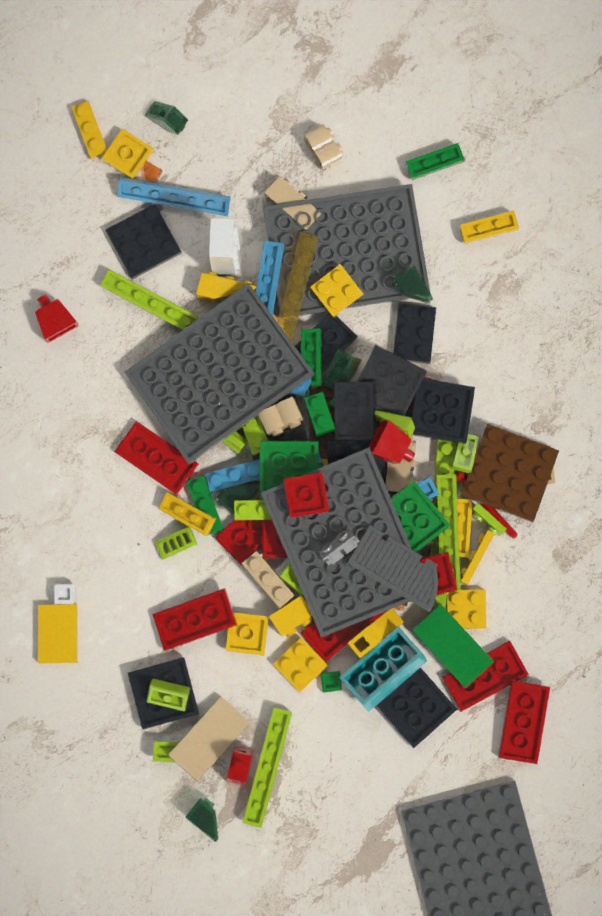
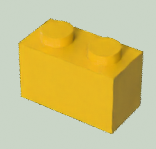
M302 595L269 616L282 637L286 635L287 638L297 632L295 628L302 624L305 627L313 621L308 604Z

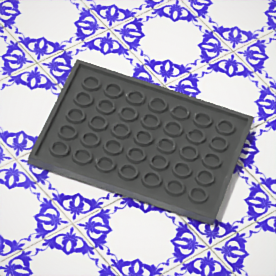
M412 184L263 207L268 241L284 244L277 286L281 319L328 312L310 287L340 264L363 293V296L346 309L431 295ZM311 204L318 211L315 213V221L305 230L303 227H307L311 223V217L308 213H299L295 221L282 208ZM302 214L309 217V222L306 225H301L298 222V217Z
M249 283L125 371V374L189 465L257 417L261 411L271 407L315 375Z
M370 447L304 474L309 475L323 472L329 512L290 518L284 483L261 492L321 637L410 601L348 564L357 547L349 553H346L343 549L340 550L344 557L335 564L331 563L330 565L325 560H322L319 553L325 544L331 543L342 531H346L351 528L354 536L361 541L370 525L384 533L381 539L387 541L390 536L412 549Z
M516 781L401 810L429 916H552Z

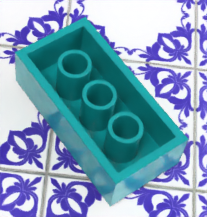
M398 626L339 678L369 712L424 665L427 659Z

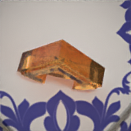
M146 161L144 165L146 181L156 183L163 170Z

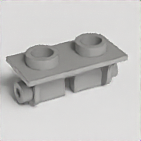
M351 528L346 531H342L331 543L325 544L319 553L322 560H325L328 565L331 563L335 564L344 557L340 550L343 549L346 553H349L358 546L360 541L354 536Z

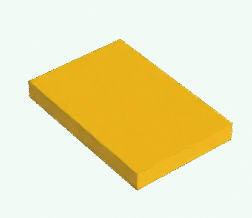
M78 604L38 605V664L78 663Z

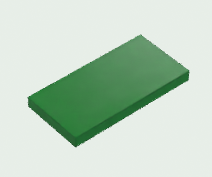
M442 604L435 608L413 629V632L465 688L494 662Z

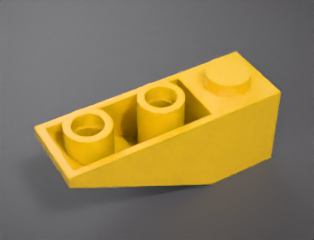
M207 272V274H201L196 296L197 299L218 303L226 300L248 283L255 292L257 286L250 281H243L242 283L230 276L222 278L218 277L216 273Z
M392 608L360 632L347 645L361 659L398 626L400 627L404 621Z

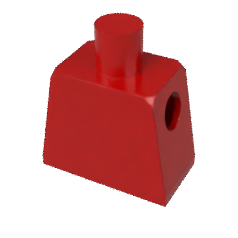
M47 294L37 299L41 308L36 310L35 314L47 343L79 326L75 318L59 299L51 302Z
M390 420L381 421L369 445L373 457L392 464H399L402 459L411 462L415 456V452L408 449L411 438Z
M240 746L234 747L226 782L246 787L254 752L253 749Z

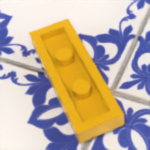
M89 101L72 106L71 108L90 158L94 159L104 155L107 148Z
M513 210L464 223L459 228L464 244L519 230V225Z
M166 492L158 508L205 536H208L216 520L211 515L169 492Z
M457 499L459 555L462 558H469L473 500Z
M487 530L485 534H480L476 542L479 544L477 550L471 551L467 559L470 561L468 567H463L460 572L461 584L465 586L469 584L495 533Z

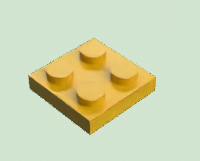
M122 128L101 159L128 178L134 179L153 153L154 148Z
M341 264L310 287L333 318L363 296L362 291Z
M461 590L447 593V611L464 629L487 628L486 590Z
M234 613L238 626L228 629L225 651L264 656L269 617Z
M302 638L295 642L273 664L299 692L328 666Z

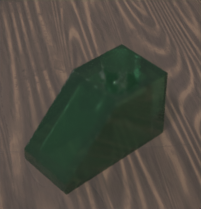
M154 101L144 115L167 132L176 135L184 130L188 119L175 106Z
M415 265L394 276L392 284L397 293L400 292L404 297L425 303L432 302L433 297Z
M338 349L322 384L335 390V382H349L354 377L362 359Z
M257 484L233 486L227 490L223 489L217 496L219 499L217 503L234 517V500H251L260 487Z
M207 797L205 799L200 798L185 818L213 841L217 842L219 832L216 809L213 808L215 804Z

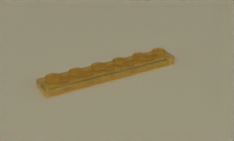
M300 232L278 319V324L291 342H293L319 239L318 236Z

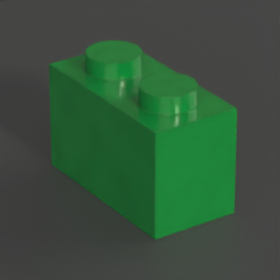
M323 392L304 398L316 438L334 432L335 427Z

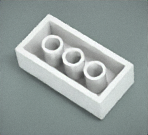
M211 219L209 259L212 272L218 274V276H235L236 271H239L238 252H240V236L238 226H235L234 219Z

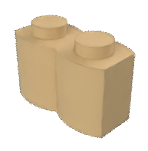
M324 124L304 134L303 138L322 170L341 160L343 153L340 144L335 143L332 139L334 135L329 127L326 128Z
M293 397L266 408L258 414L266 433L269 436L273 435V437L282 434L283 429L287 427L292 429L301 424L300 421L304 420Z

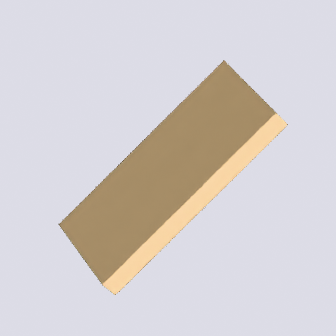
M220 697L168 756L198 782L250 722L225 699Z

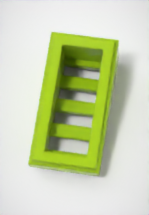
M375 411L374 414L378 424L381 421L390 420L408 437H412L415 426L411 417Z
M191 527L184 528L155 542L162 560L198 545ZM184 534H187L190 543H186ZM177 537H180L183 544L182 547H179ZM170 540H173L176 547L175 550H172L169 543ZM163 543H166V546L169 550V553L167 554L165 553L164 548L162 546Z

